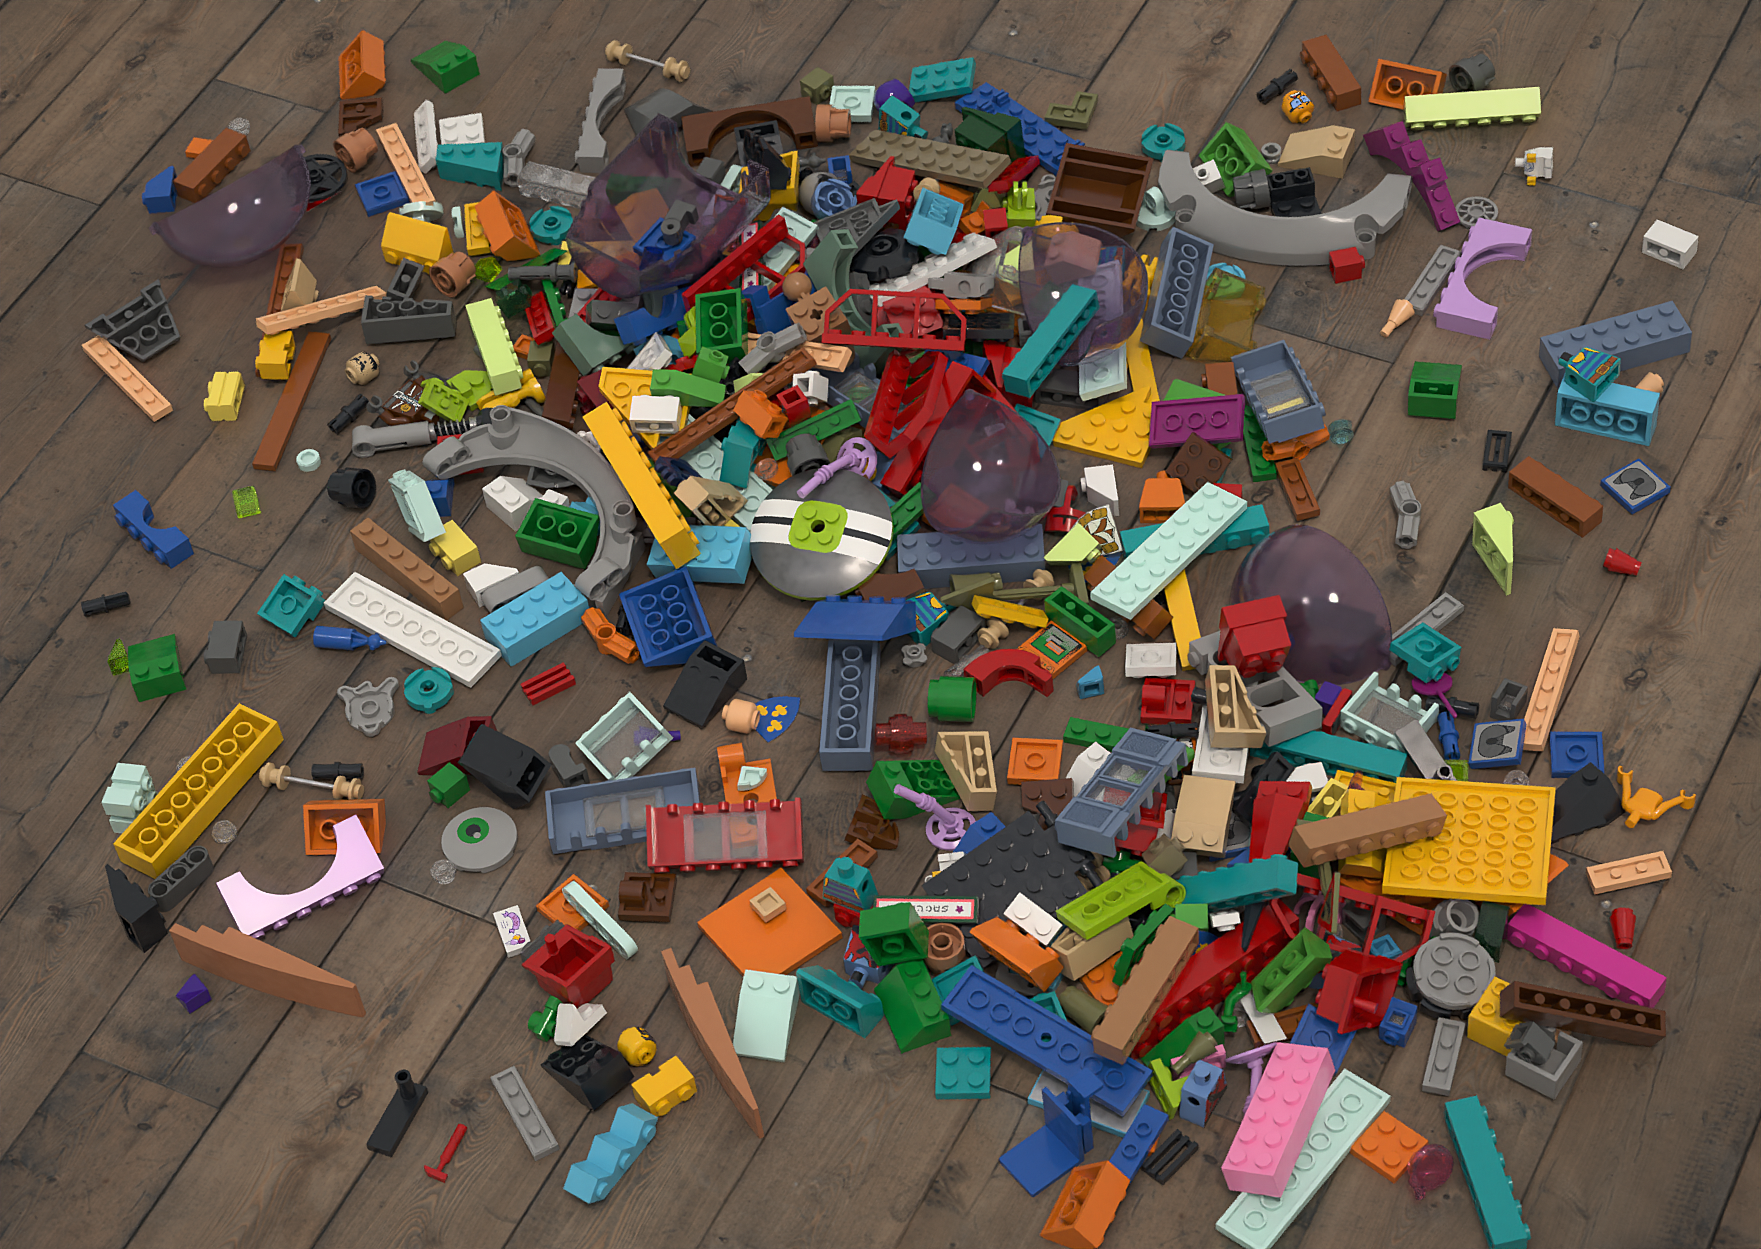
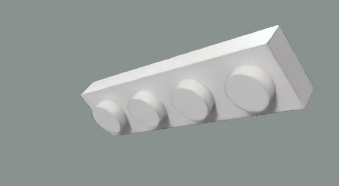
M425 100L414 112L418 166L420 171L425 174L437 165L435 160L437 152L435 114L433 103Z
M1227 909L1208 913V923L1219 931L1235 929L1234 924L1240 923L1239 912L1234 909Z

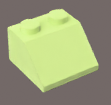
M1077 523L1044 559L1049 565H1071L1073 562H1081V565H1085L1087 562L1092 564L1101 555L1099 550L1102 547Z

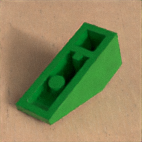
M1207 1007L1184 1020L1141 1058V1062L1144 1066L1148 1067L1150 1061L1160 1058L1164 1067H1168L1171 1072V1059L1184 1055V1052L1198 1031L1203 1034L1207 1031L1218 1043L1216 1046L1224 1044V1025L1213 1010Z

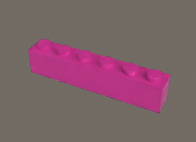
M1524 904L1508 923L1507 940L1511 941L1513 945L1530 951L1537 958L1556 965L1561 971L1571 973L1580 978L1585 984L1597 987L1612 998H1617L1624 1003L1654 1008L1665 993L1667 977L1529 904Z

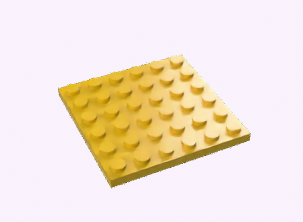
M1397 777L1394 802L1432 794L1447 814V818L1441 834L1387 848L1382 894L1546 905L1556 787Z

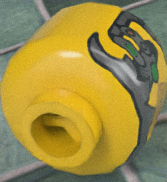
M638 1026L628 1028L621 1033L617 1048L630 1065L636 1067L643 1066L653 1059L657 1050V1044L644 1028Z

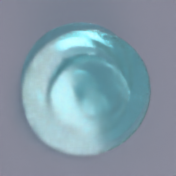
M1336 420L1328 427L1330 440L1335 444L1348 443L1354 437L1352 424L1348 420Z

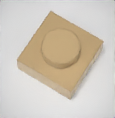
M771 887L749 900L751 908L765 923L787 909L786 903Z

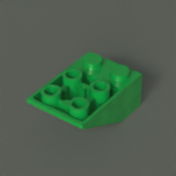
M1415 361L1408 394V415L1456 419L1462 365Z
M940 760L876 761L866 781L884 819H907L926 812L918 808L914 802L895 794L894 788L897 784L919 794L925 793L934 797L941 806L960 799Z

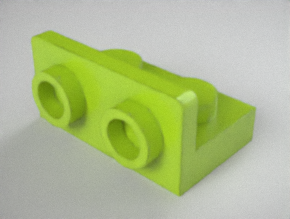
M430 378L422 381L420 386L424 390L418 403L448 422L451 420L454 423L457 419L458 422H461L470 400L463 397L460 391L445 386L444 382L440 379Z

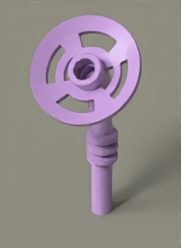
M860 437L851 438L846 441L838 452L837 460L819 468L814 473V477L797 491L798 496L805 498L819 484H824L833 476V473L839 469L849 470L861 476L866 474L868 479H870L877 465V453L873 444L867 439ZM854 443H860L866 449L861 452L859 449L854 448ZM867 458H869L867 469L864 473H862L863 469L866 466Z
M897 784L894 788L895 794L914 802L922 810L934 813L927 822L926 835L930 843L941 850L954 851L960 840L953 842L943 840H952L959 837L962 839L966 833L963 830V820L968 819L970 825L976 822L974 817L966 810L960 808L945 809L936 802L934 797L925 793L919 794L900 784ZM939 822L938 829L940 832L934 835L932 831L933 823Z
M1277 1042L1225 1059L1227 1063L1232 1064L1247 1063L1248 1069L1251 1068L1250 1095L1247 1096L1244 1104V1116L1262 1078L1263 1068L1261 1064H1264L1262 1058L1275 1048Z

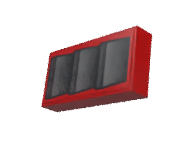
M1346 688L1341 690L1322 722V732L1330 735L1336 734L1340 727V711L1352 698V690Z

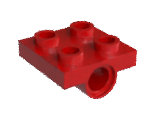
M1145 678V684H1143L1141 723L1168 724V722L1172 721L1176 724L1192 723L1194 703L1191 702V694L1194 687H1196L1195 680Z

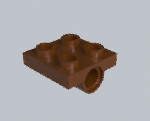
M1192 432L1166 470V473L1173 478L1180 479L1183 485L1196 493L1207 482L1211 484L1217 483L1233 459L1195 432Z
M625 872L624 880H621L619 884V920L670 922L677 884L676 874Z

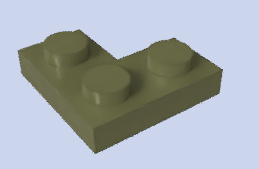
M1077 91L1071 106L1050 103L1044 117L1045 121L1051 125L1087 130L1098 103V94Z

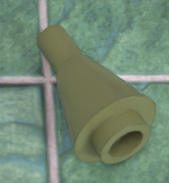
M1198 1031L1184 1052V1056L1171 1066L1172 1069L1179 1075L1191 1063L1194 1064L1198 1060H1202L1217 1052L1215 1046L1218 1043L1207 1031L1204 1034Z

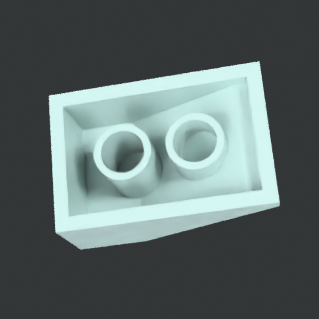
M745 970L733 1040L737 1056L785 1063L800 995L796 976Z

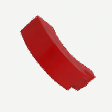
M786 385L767 398L771 403L778 405L782 409L781 412L788 417L784 425L785 429L792 428L811 418L808 400L798 385L791 388Z
M1000 649L991 651L974 659L963 669L964 677L976 678L977 693L983 697L995 686L1006 681L1026 683L1046 697L1054 691L1053 677L1048 670L1041 669L1040 657L1024 650Z

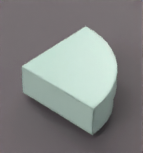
M460 206L452 207L455 237L464 238V221Z
M742 766L737 785L738 791L751 790L762 784L767 777V768Z

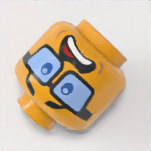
M1293 90L1284 96L1282 111L1292 123H1306L1311 119L1314 104L1306 93Z

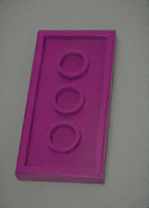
M1243 394L1152 402L1149 446L1151 449L1183 446L1192 432H1195L1210 444L1243 441L1245 396Z

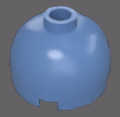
M828 179L826 182L818 184L811 197V208L816 218L820 220L855 206L857 199L855 195L853 197L850 186L837 179Z

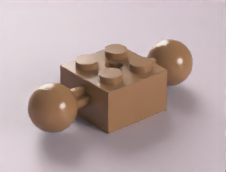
M793 272L784 279L782 286L785 296L789 300L797 302L786 308L789 320L792 325L800 323L808 342L822 343L825 311L836 301L826 286L811 294L812 283L810 278L804 273ZM838 307L830 314V329L842 330V334L851 335L849 322L840 307ZM835 345L848 347L852 351L850 359L845 368L849 367L855 359L854 347L849 345Z

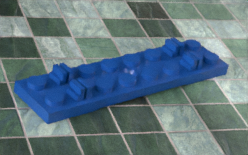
M987 82L973 90L972 93H968L955 101V109L961 113L963 107H968L992 114L998 112L1021 119L1025 155L1028 157L1038 155L1040 165L1055 176L1058 173L1065 144L1085 146V143L1079 139L1073 140L1011 99L1009 93L1005 92V90L999 91Z
M972 965L941 1004V1010L1066 1084L1069 1078L1083 1068H1089L1103 1083V1089L1090 1098L1122 1117L1153 1076V1070L1129 1056L1122 1065L1094 1053L1093 1040H1091L1090 1034ZM1044 1035H1048L1051 1037V1040L1043 1042L1041 1038Z

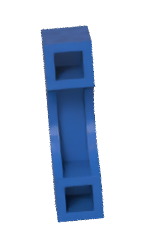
M690 286L677 289L662 296V310L657 318L649 314L645 308L633 310L615 318L614 321L623 344L633 342L634 346L646 342V337L650 336L651 338L655 332L661 335L664 328L668 331L678 327L677 321L684 320L683 316L687 313L681 294Z
M137 490L113 505L116 512L114 518L121 527L125 526L134 539L138 538L148 552L151 550L159 563H165L172 569L194 554L189 538L176 526L166 529H156L149 526L154 515L149 501Z

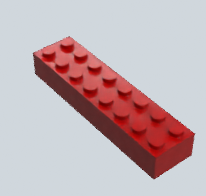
M1278 898L1277 904L1292 931L1298 934L1299 917ZM1270 905L1262 909L1246 952L1242 948L1243 921L1235 929L1228 931L1190 957L1130 1053V1058L1136 1060L1139 1057H1144L1152 1048L1192 1015L1207 1007L1213 1010L1241 982V972H1246V982L1251 983L1293 940L1285 934Z

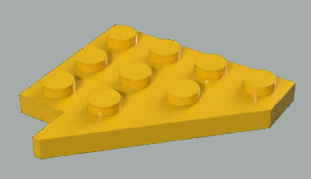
M602 367L598 386L599 390L614 408H617L620 415L630 425L632 396H651L650 385L653 371ZM681 406L680 430L687 426L690 406ZM637 433L651 450L659 445L661 436L671 437L674 435Z
M1143 387L1061 422L1053 439V445L1143 468L1151 450L1149 436L1152 404L1147 403L1151 394V387Z

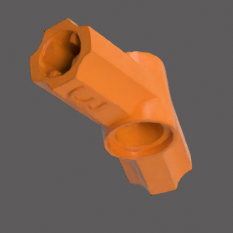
M1324 424L1325 428L1280 443L1276 441L1269 444L1268 441H1264L1261 447L1263 457L1267 461L1288 457L1292 459L1298 458L1300 461L1308 455L1310 449L1329 440L1330 434L1327 426Z
M591 607L585 610V613L581 616V621L597 643L599 652L605 655L612 654L627 664H633L640 654L636 642L618 633L615 626L608 622L600 608Z

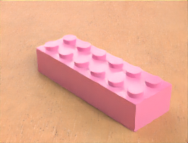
M1277 1042L1221 1168L1229 1190L1282 1197L1335 1072L1328 1048Z

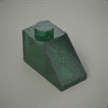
M1483 901L1474 939L1480 942L1479 944L1488 952L1494 962L1499 963L1507 940L1509 907Z

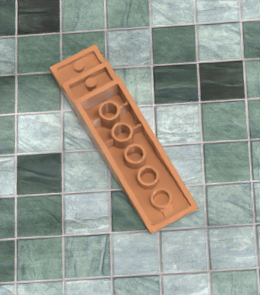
M175 923L169 930L181 960L238 984L294 1002L352 1016L364 1017L366 1015L356 984L234 928L228 927L221 934L202 925L197 932H194Z
M671 948L661 951L668 982L696 1043L735 1107L758 1138H763L764 1132L758 1106L708 982L697 985L690 965L679 968Z

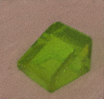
M494 257L479 259L475 264L476 276L474 278L489 283L493 282L502 271V267Z
M255 486L232 491L238 518L261 513Z
M120 638L116 639L107 660L112 675L129 671L127 652Z
M1444 760L1452 768V774L1457 781L1468 782V760Z

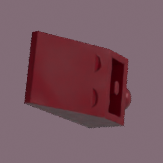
M602 370L591 375H584L577 381L579 391L576 393L582 404L580 411L583 416L605 402L608 403L611 409H614L598 387Z
M465 717L426 732L417 771L418 775H434L449 762L465 775H471L458 764V761L481 724L497 731L492 717Z

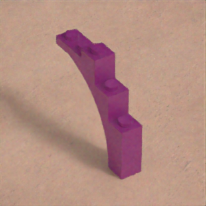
M1403 121L1363 134L1370 155L1384 156L1398 165L1406 175L1412 176V182L1428 206L1437 231L1460 222L1445 182L1448 177L1440 157L1429 160L1421 139L1410 142Z

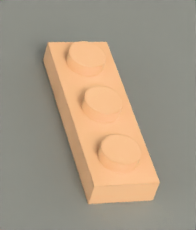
M1660 851L1587 867L1586 875L1595 895L1671 878L1672 871L1664 852Z

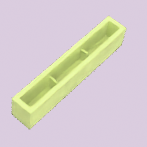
M1539 87L1405 96L1404 98L1405 127H1411L1412 130H1420L1424 126L1433 125V128H1444L1446 124L1464 127L1472 122H1478V125H1489L1491 121H1500L1501 124H1508L1516 119H1522V122H1533L1541 115Z
M492 298L465 305L494 394L499 395L522 388L520 379L524 378L512 341H510L499 306H494Z

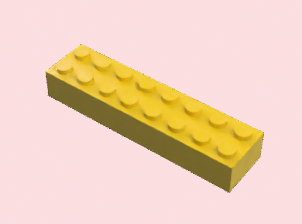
M605 402L583 416L595 439L674 567L678 569L700 555L701 553L696 546L700 543L691 531L689 524L684 516L681 515L674 500L671 499L672 497L665 485L661 483L659 475L652 467L644 451L641 452V446L634 436L630 438L633 434L626 422L620 423L623 418L617 408L611 409L608 403Z
M239 703L113 843L120 861L154 879L170 867L185 853L282 743L284 739L278 722Z

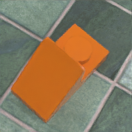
M981 201L976 212L960 219L958 226L966 235L971 233L984 235L983 210L992 208L984 201Z

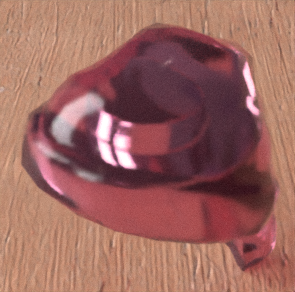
M1425 1145L1416 1151L1409 1160L1407 1170L1410 1179L1408 1182L1411 1188L1414 1189V1194L1418 1201L1425 1198V1190H1433L1443 1185L1453 1171V1156L1443 1145Z

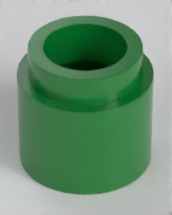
M940 676L939 680H930L928 689L929 717H938L939 721L974 722L977 701L975 677Z

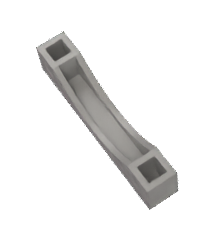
M598 69L597 76L593 78V92L589 94L590 106L586 107V121L582 123L583 135L579 136V151L575 152V162L579 164L581 173H606L609 153L607 143L601 137L599 129L606 114L623 100L626 89L623 69Z

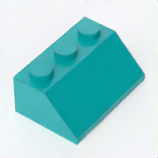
M819 965L799 968L796 971L801 1002L861 1037L866 1038L884 1017L882 1001L878 996L873 993H866L852 981L847 982L843 980L833 970H826Z

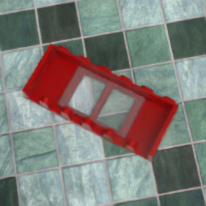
M795 798V801L771 799L770 802L760 803L747 800L740 804H729V802H718V805L693 803V806L668 804L667 807L658 808L646 805L647 865L650 870H654V873H670V869H680V872H695L697 867H706V871H720L721 866H731L732 870L747 869V865H757L759 869H768L773 867L772 864H783V867H798V863H804L803 816L800 798Z

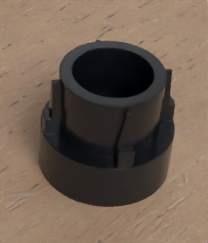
M346 467L345 469H337V471L331 474L327 484V491L329 497L333 501H338V504L364 509L372 503L375 497L376 481L374 475L368 469Z

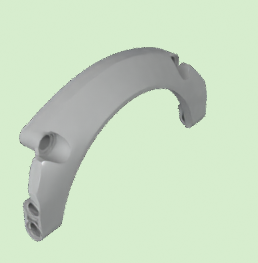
M1166 150L1158 180V189L1163 194L1165 204L1170 211H1176L1175 226L1177 229L1214 244L1213 252L1258 263L1292 266L1328 265L1329 252L1356 247L1359 255H1363L1364 260L1371 259L1375 255L1377 233L1384 234L1403 216V212L1407 210L1412 187V176L1388 173L1373 191L1362 199L1341 209L1313 216L1276 217L1249 212L1216 197L1205 188L1195 175L1190 163L1189 152Z
M499 405L490 411L492 424L473 428L463 433L459 439L453 436L448 437L424 456L423 466L441 480H446L477 468L504 464L544 468L568 478L588 495L595 505L600 518V538L595 556L590 565L587 566V569L578 576L574 587L594 601L615 587L631 570L636 542L634 536L629 532L637 525L631 498L614 468L604 456L588 441L562 425L526 411Z

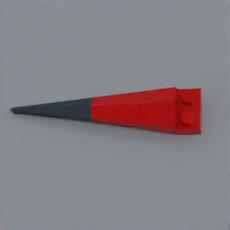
M1260 781L1257 797L1254 799L1249 863L1253 859H1269L1273 854H1286L1293 828L1296 826V820H1303L1309 808L1313 788L1311 782ZM1265 901L1245 905L1242 936L1244 952L1248 950Z

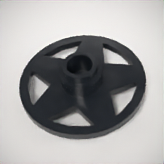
M327 154L309 155L295 161L287 168L282 179L283 187L290 197L299 201L315 202L324 200L342 189L347 181V170L344 163L335 156ZM316 160H326L330 162L325 163L323 165H319V163ZM302 165L301 172L292 174L296 168ZM341 169L342 176L340 181H338L333 176ZM289 186L301 187L300 194L292 191Z

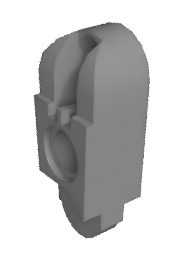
M948 271L944 274V278H928V288L941 289L943 294L951 298H976L993 293L995 276Z

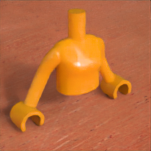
M1619 766L1617 769L1616 780L1623 788L1622 808L1630 814L1625 821L1626 826L1629 828H1634L1640 819L1656 820L1668 809L1678 804L1684 809H1691L1695 805L1696 794L1686 797L1685 790L1680 791V796L1663 802L1660 794L1647 788L1638 789L1636 794L1630 798V783L1633 778V770L1623 773V766Z

